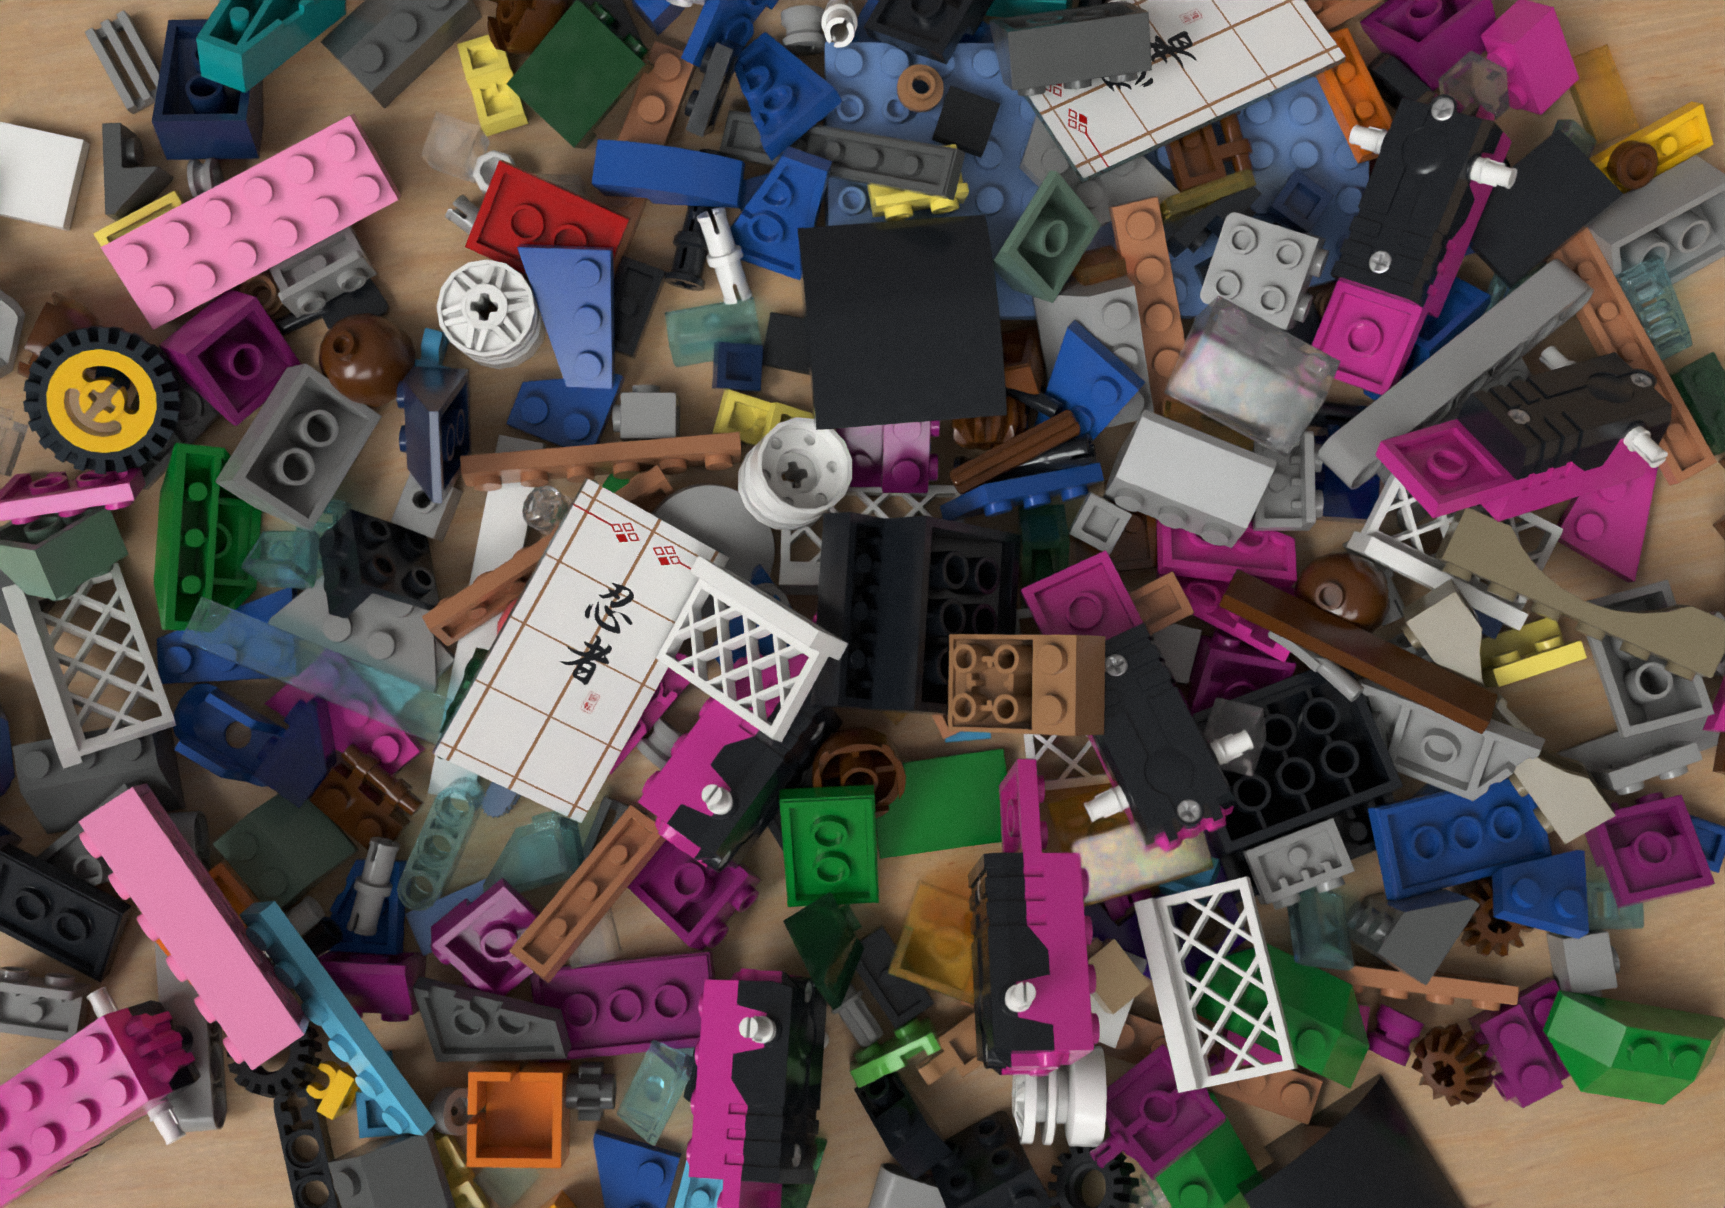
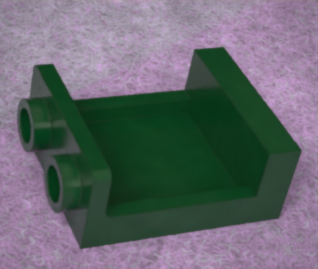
M576 0L507 83L521 99L573 148L586 149L597 136L593 131L636 80L644 72L650 73L655 67L646 58L650 50L631 33H628L626 37L622 36L612 26L616 18L596 0L592 5Z

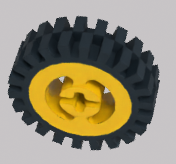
M102 325L71 331L47 345L40 352L39 357L33 361L29 369V377L25 381L23 391H26V400L23 401L24 412H28L30 417L28 425L31 431H36L40 437L38 442L45 450L47 448L52 450L56 454L54 458L62 463L65 461L74 464L73 468L85 471V469L95 470V474H106L108 471L125 472L131 467L143 465L151 457L156 456L171 438L180 418L179 413L182 405L178 377H175L172 364L160 353L161 350L156 345H151L143 339V336L135 332L130 333L125 331L124 328L115 326L102 327ZM107 366L117 369L129 377L135 385L139 395L138 410L134 411L128 407V393L126 388L122 386L111 399L112 404L116 406L115 409L106 406L93 419V421L98 423L118 421L121 424V430L113 432L96 431L85 426L74 415L69 402L70 388L79 391V405L81 411L85 414L97 401L96 395L92 393L93 390L102 393L115 380L112 377L92 379L87 375V368Z

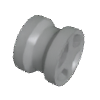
M800 5L789 7L781 12V25L786 28V36L782 40L783 46L793 55L810 56L824 52V45L827 42L825 35L822 33L821 23L824 9L818 6Z
M659 718L654 724V732L649 738L641 739L636 747L647 759L662 770L671 758V749L674 743L682 734L664 719Z

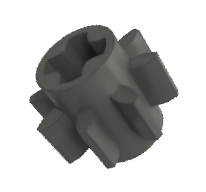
M582 1062V1066H579V1073H568L566 1081V1108L579 1110L578 1121H601L604 1109L615 1108L616 1074L604 1073V1062Z

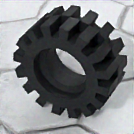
M307 1026L305 1034L290 1044L288 1061L277 1071L268 1072L262 1065L251 1070L245 1061L241 1064L236 1062L228 1064L230 1073L237 1074L238 1076L234 1079L236 1083L246 1087L245 1090L269 1098H274L275 1096L279 1098L290 1097L289 1091L299 1093L304 1089L301 1082L303 1080L311 1082L316 1076L310 1070L312 1065L318 1067L322 1060L315 1057V1052L322 1051V1043L314 1040L319 1034L316 1029Z
M1069 1147L1071 1154L1062 1152L1058 1157L1063 1166L1053 1165L1050 1173L1057 1175L1056 1182L1048 1181V1190H1054L1057 1196L1050 1197L1052 1206L1060 1208H1128L1129 1203L1138 1204L1140 1196L1132 1195L1131 1188L1140 1187L1139 1179L1132 1178L1129 1175L1136 1170L1132 1163L1124 1162L1127 1157L1123 1153L1117 1155L1104 1168H1100L1097 1165V1160L1094 1161L1089 1153L1096 1147ZM1092 1170L1101 1172L1106 1183L1104 1198L1095 1207L1088 1206L1082 1196L1084 1178Z

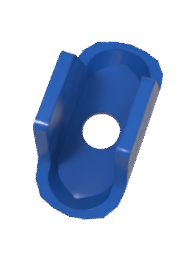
M208 683L196 684L179 700L173 715L176 723L173 730L180 741L174 749L221 778L245 781L265 787L275 786L293 769L299 748L294 736L285 728L253 708ZM237 721L251 730L249 743L239 749L230 746L226 740L227 728Z

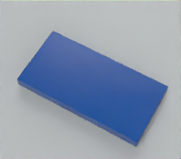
M1507 777L1502 782L1491 784L1489 790L1474 801L1445 790H1440L1368 808L1387 900L1396 901L1489 877L1503 867L1552 856L1548 833L1533 812V809L1538 807L1530 794L1521 797Z

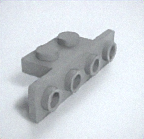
M1703 717L1684 724L1621 739L1619 732L1615 731L1556 752V754L1583 762L1601 789L1616 791L1617 795H1625L1643 789L1645 787L1643 781L1659 775L1661 780L1686 774L1688 772L1687 765L1703 760L1700 751L1717 746L1720 732L1703 730L1707 717Z

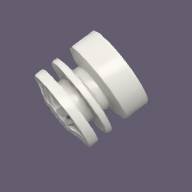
M488 259L468 262L452 272L441 287L436 306L439 325L448 340L479 365L494 369L516 367L533 357L543 343L546 328L531 285L519 272L506 263ZM489 302H492L498 310L497 312H491L488 320L480 315V311L488 310Z
M796 417L778 423L745 455L738 471V490L745 508L757 521L773 529L796 530L810 525L845 496L852 480V458L845 441L834 429L816 430L814 419ZM784 473H785L786 479H789V480H793V479H794L795 485H794L793 487H792V484H791L790 481H787V480H786V481H783V480H782V477H781V476H782Z
M1094 1046V1050L1072 1065L1060 1066L1059 1069L1053 1070L1048 1076L1013 1075L1012 1114L1017 1124L1020 1144L1032 1145L1036 1123H1040L1043 1145L1052 1144L1056 1124H1064L1065 1136L1069 1146L1097 1147L1103 1142L1106 1122L1107 1085L1105 1057L1101 1046Z

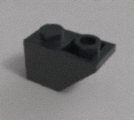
M898 1070L886 1074L860 1088L857 1086L854 1089L889 1153L915 1180L953 1152L931 1115Z

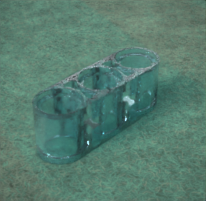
M467 777L457 778L449 783L435 798L397 887L399 899L409 909L416 911L428 909L434 905L448 888L483 809L481 808L483 806L481 802L484 800L485 792L480 783L474 779ZM456 793L465 797L469 810L463 812L454 808L450 799L451 794ZM433 835L445 837L450 843L451 851L443 852L437 849L433 843ZM415 876H422L428 879L432 884L433 892L422 891L416 884Z

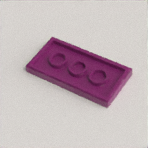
M712 950L563 965L549 983L533 972L530 974L533 1003L561 1009L572 1046L566 1059H539V1061L552 1062L696 1047L697 1042L700 1040L701 1017L698 1006L700 996L704 992L705 979L716 980Z

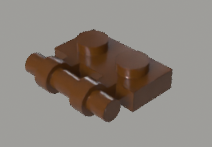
M1240 107L1234 108L1163 141L1180 193L1224 181L1227 178L1223 162L1226 161L1232 162L1237 178L1254 172L1249 156L1253 153L1249 138H1244L1237 117L1241 113ZM1212 122L1220 123L1226 144L1217 145L1211 125Z
M352 743L342 753L341 758L350 764L353 770L351 771L342 762L332 768L309 801L369 850L370 838L382 837L396 842L411 821L397 810L399 807L412 817L422 807L424 802L411 792L413 787L403 778L397 780L380 766L381 760L371 751L366 754ZM369 780L380 791H382L385 794L384 798L381 795H379L374 789H372L368 784H366V782Z

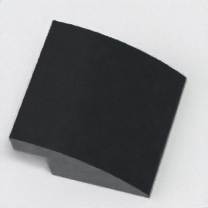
M986 215L797 228L807 369L811 376L813 417L816 430L1007 415L1000 314Z
M855 512L824 513L816 624L847 642L848 645L839 661L828 657L812 686L811 705L948 716L949 634L1015 635L1021 535L930 516L880 518Z
M1340 666L1356 680L1353 671ZM1311 669L1193 714L1205 739L1209 743L1231 733L1235 735L1245 729L1254 746L1253 749L1242 752V756L1229 761L1227 764L1220 765L1236 800L1232 813L1226 815L1227 824L1213 832L1208 831L1226 881L1250 877L1254 897L1259 895V891L1243 851L1333 818L1350 860L1377 851L1368 808L1394 802L1395 799L1392 793L1403 787V784L1362 693L1356 700L1351 702L1321 674ZM1240 890L1231 892L1235 904L1243 902Z
M1380 1074L1313 1115L1309 1125L1301 1123L1264 1146L1273 1162L1236 1185L1250 1208H1465Z

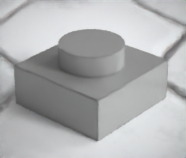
M1089 491L1067 532L1101 551L1106 550L1108 555H1110L1132 514Z

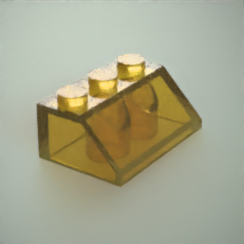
M1112 785L1048 804L1061 852L1080 853L1081 868L1088 870L1089 892L1087 897H1083L1084 907L1214 869L1204 831L1200 832L1197 837L1183 840L1182 845L1172 851L1165 853L1160 847H1157L1145 853L1124 810L1107 818L1103 816L1092 822L1084 803L1095 799L1094 796L1109 790Z
M918 879L901 925L888 974L974 1005L971 944L974 942V935H971L970 928L973 912H970L969 898Z

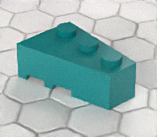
M220 0L196 37L201 76L246 93L346 15V0Z

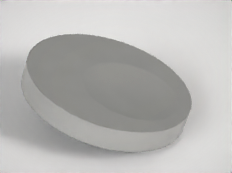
M694 484L683 487L667 496L651 513L655 517L729 557L724 568L744 580L750 582L752 578L751 573L759 564L770 576L775 555L771 527L757 521L745 508L739 491L720 484ZM709 594L701 609L702 617H710L715 614L714 598L711 594Z

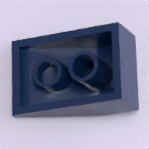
M208 19L168 20L152 116V124L166 159H259L264 126L263 80L244 93L202 77L196 37Z
M413 366L403 381H399L397 387V405L399 409H404L405 425L401 426L399 433V447L401 452L407 454V469L432 503H443L461 474L460 456L472 455L469 369Z

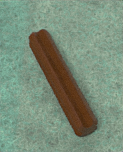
M1065 410L954 468L949 473L951 481L959 494H965L1079 435L1081 432L1080 426L1074 414L1070 410Z

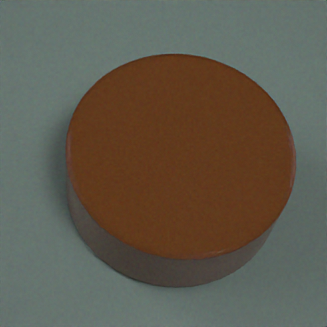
M1634 140L1621 143L1614 149L1608 161L1607 170L1611 181L1618 186L1629 189H1638L1645 186L1656 173L1658 166L1657 153L1647 143Z

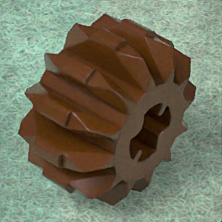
M1009 396L1006 397L1007 415L951 419L953 440L960 447H967L969 450H991L1028 430L1029 418L1026 412V405Z
M1477 879L1476 891L1468 887L1461 889L1463 896L1471 898L1480 904L1463 929L1465 932L1460 940L1463 945L1467 947L1476 945L1477 953L1486 957L1492 950L1501 957L1508 956L1509 943L1517 948L1524 946L1523 939L1518 934L1521 930L1531 932L1534 930L1533 927L1495 918L1497 921L1493 926L1490 925L1491 918L1488 912L1493 909V886L1487 879Z
M1454 1023L1446 1028L1441 1025L1434 1027L1426 1033V1037L1422 1038L1413 1050L1417 1058L1414 1059L1411 1068L1423 1074L1419 1085H1429L1433 1089V1100L1445 1096L1447 1102L1452 1107L1456 1104L1459 1105L1462 1101L1467 1105L1476 1102L1482 1096V1092H1486L1492 1086L1495 1078L1491 1072L1495 1069L1497 1061L1485 1055L1490 1044H1479L1475 1040V1029L1466 1031L1463 1034L1459 1025Z

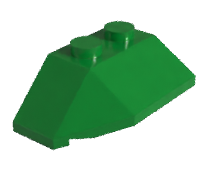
M175 443L160 490L154 570V589L162 630L213 632L224 619L233 613L256 590L262 511L254 508L215 483L231 457L225 448Z
M1266 943L1296 1063L1351 1089L1370 1047L1353 986ZM1253 946L1226 955L1225 958L1247 971L1256 957L1255 948ZM1214 959L1200 963L1194 978L1201 982ZM1221 963L1208 987L1230 1000L1243 977ZM1258 968L1254 977L1263 982L1260 968ZM1250 982L1237 1006L1260 1019L1268 1005L1266 992ZM1190 983V988L1193 996L1195 991L1197 990V987ZM1204 992L1195 1009L1198 1015L1217 1023L1226 1006ZM1234 1011L1224 1025V1028L1248 1039L1255 1027L1254 1024ZM1270 1016L1266 1024L1275 1030L1272 1016ZM1262 1030L1255 1043L1281 1055L1278 1040Z
M1558 990L1543 1032L1581 1092L1664 1105L1693 1083L1711 1063L1725 1031V1019Z
M1207 1090L1211 1100L1224 1113L1213 1092ZM1226 1116L1225 1122L1155 1179L1172 1208H1248V1204L1236 1185L1258 1172Z

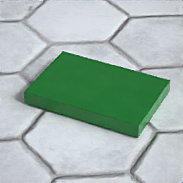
M1000 748L903 762L906 773L905 791L900 800L898 795L895 801L889 804L890 810L887 813L876 818L880 859L1002 842L999 785L1007 775L1004 749Z
M874 785L780 789L779 801L788 907L879 903Z

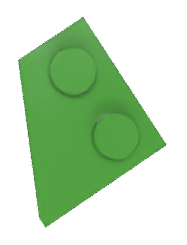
M929 1016L920 1022L917 1017L912 1018L898 1029H894L895 1036L879 1045L878 1041H875L867 1047H861L853 1053L855 1060L850 1062L849 1072L857 1086L860 1088L886 1074L905 1067L908 1064L907 1059L923 1050L926 1051L928 1056L939 1051L941 1045L938 1032Z

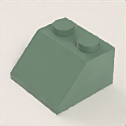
M1049 171L993 260L994 270L1013 290L1051 303L1057 298L1101 226V223L1057 171Z
M104 505L89 507L85 512L71 517H59L57 512L41 515L39 519L30 523L15 525L10 521L0 527V569L27 595L49 598L52 601L63 600L77 592L79 585L90 578L107 574L113 569L114 563L128 555L111 510L105 509Z
M298 780L248 813L213 843L261 902L275 901L282 911L289 909L359 850L339 825L309 801L313 794L301 780Z

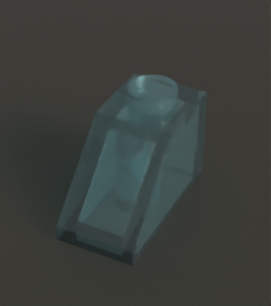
M552 811L537 814L532 817L531 824L516 828L483 884L484 892L501 878H504L519 893L569 879L585 860L578 821L560 817L558 812Z

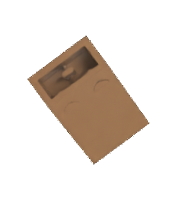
M949 634L948 731L1065 736L1104 735L1105 636Z

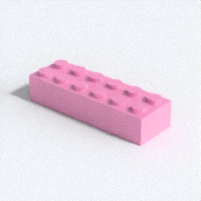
M352 114L102 246L101 249L154 330L399 200L401 194L356 115Z
M147 783L131 787L78 821L84 829L79 834L83 845L95 859L100 856L105 859L113 873L108 875L111 885L123 900L131 897L142 912V914L137 916L139 925L153 942L160 938L171 954L165 958L169 968L180 982L183 983L188 979L199 994L194 999L197 1008L210 1024L216 1020L227 1034V1037L223 1039V1044L236 1063L241 1064L245 1061L250 1069L254 1070L305 1034L310 1020L302 1011L301 1005L290 989L277 978L274 973V966L265 953L249 940L246 935L247 927Z

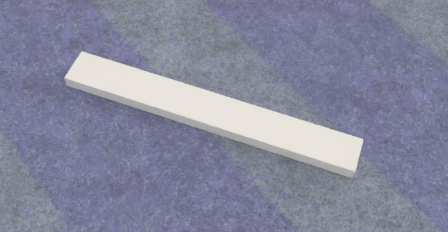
M499 435L495 453L545 449L546 445L540 442ZM521 482L502 484L501 489L487 492L469 586L473 584L479 575L495 570L512 559L518 550L526 547L538 487H524L521 485ZM503 612L458 640L437 748L496 644L497 624ZM435 755L428 793L474 802L477 797L480 776Z

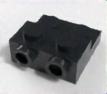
M879 0L864 28L870 38L947 65L964 33L974 36L994 0Z

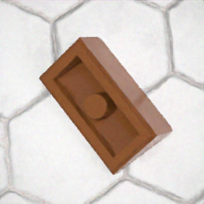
M1033 325L1001 332L1005 387L1028 394H1040L1045 367L1038 327Z

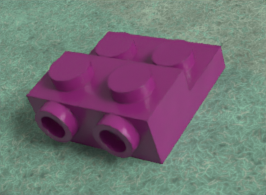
M940 420L837 428L836 432L845 441L852 458V480L849 487H881L882 493H928V482L937 481L938 454L929 452L930 437H939Z
M1217 629L1214 631L1213 637L1200 636L1189 678L1192 684L1186 702L1193 714L1292 677L1296 663L1289 655L1285 663L1265 652L1245 642H1241L1240 639L1229 633Z
M1663 792L1652 793L1637 798L1635 800L1636 805L1621 809L1617 802L1611 803L1616 816L1585 833L1597 868L1604 867L1618 908L1701 890L1715 884L1682 795L1664 798Z
M666 840L627 888L689 947L703 951L706 946L714 948L726 937L729 927L725 923L736 910L741 913L752 906L759 895L755 887L760 883L761 879L743 862L736 869L726 867L720 873L715 872L713 869H707L690 855L685 854Z
M501 878L472 903L465 898L431 926L430 947L440 962L445 965L451 963L462 973V977L469 988L505 996L533 973L531 969L515 958L509 950L540 912L504 878Z
M1550 977L1518 993L1517 1005L1501 1003L1500 1011L1484 1010L1468 1018L1473 1030L1475 1029V1040L1479 1044H1490L1485 1055L1497 1061L1494 1069L1496 1074L1493 1075L1495 1078L1493 1080L1495 1088L1504 1101L1510 1100L1521 1108H1525L1563 1088L1564 1086L1561 1081L1570 1077L1553 1045L1543 1032L1558 990H1560L1556 981Z

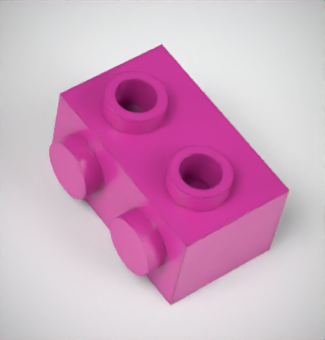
M1518 0L1481 34L1488 53L1487 61L1495 71L1501 86V96L1513 109H1523L1542 115L1579 80L1554 7L1527 0Z

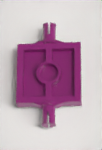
M1162 1044L1107 1087L1105 1124L1108 1127L1110 1137L1089 1153L1094 1161L1097 1160V1165L1100 1168H1104L1107 1163L1123 1151L1134 1158L1148 1176L1154 1180L1225 1122L1226 1116L1211 1100L1207 1088L1178 1093L1169 1051ZM1215 1054L1210 1055L1208 1063L1211 1076L1224 1072L1226 1069L1222 1061L1218 1062V1057Z

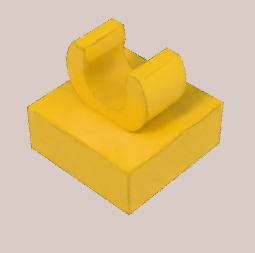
M325 1061L319 1064L318 1069L329 1076V1086L323 1087L321 1084L313 1082L307 1086L306 1091L313 1098L322 1099L316 1111L334 1120L349 1112L356 1099L355 1092L359 1087L355 1081L357 1074L350 1065L341 1068L334 1061Z

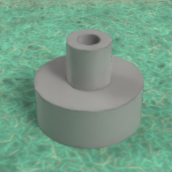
M446 1087L438 1092L429 1105V1112L436 1121L434 1128L439 1133L456 1136L467 1133V1124L475 1116L467 1115V1088Z

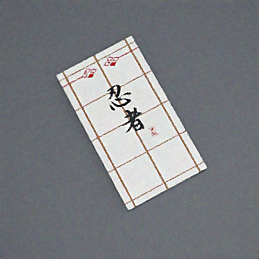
M1112 0V1H1110V2H1117V1H1124V0ZM1125 0L1149 12L1152 70L1137 72L1138 79L1129 82L1114 83L1109 81V77L1092 79V86L1064 89L1063 83L1046 86L1045 93L1024 97L1083 184L1342 64L1346 56L1304 0Z
M585 478L432 751L433 754L437 755L439 759L452 762L563 814L572 821L582 823L668 669V666L660 662L656 657L699 580L697 576L690 572L697 557L701 556L722 567H725L729 557L725 556L723 551L714 550L603 488L596 480Z

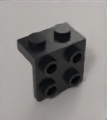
M350 509L338 522L326 530L319 539L318 550L322 560L324 591L326 592L330 615L344 619L347 618L372 593L425 610H432L437 606L439 602L429 541L425 535Z
M998 1111L946 1138L945 1140L953 1152L930 1168L946 1208H1049L1053 1205L1022 1144L1019 1143L1018 1135L1005 1111Z

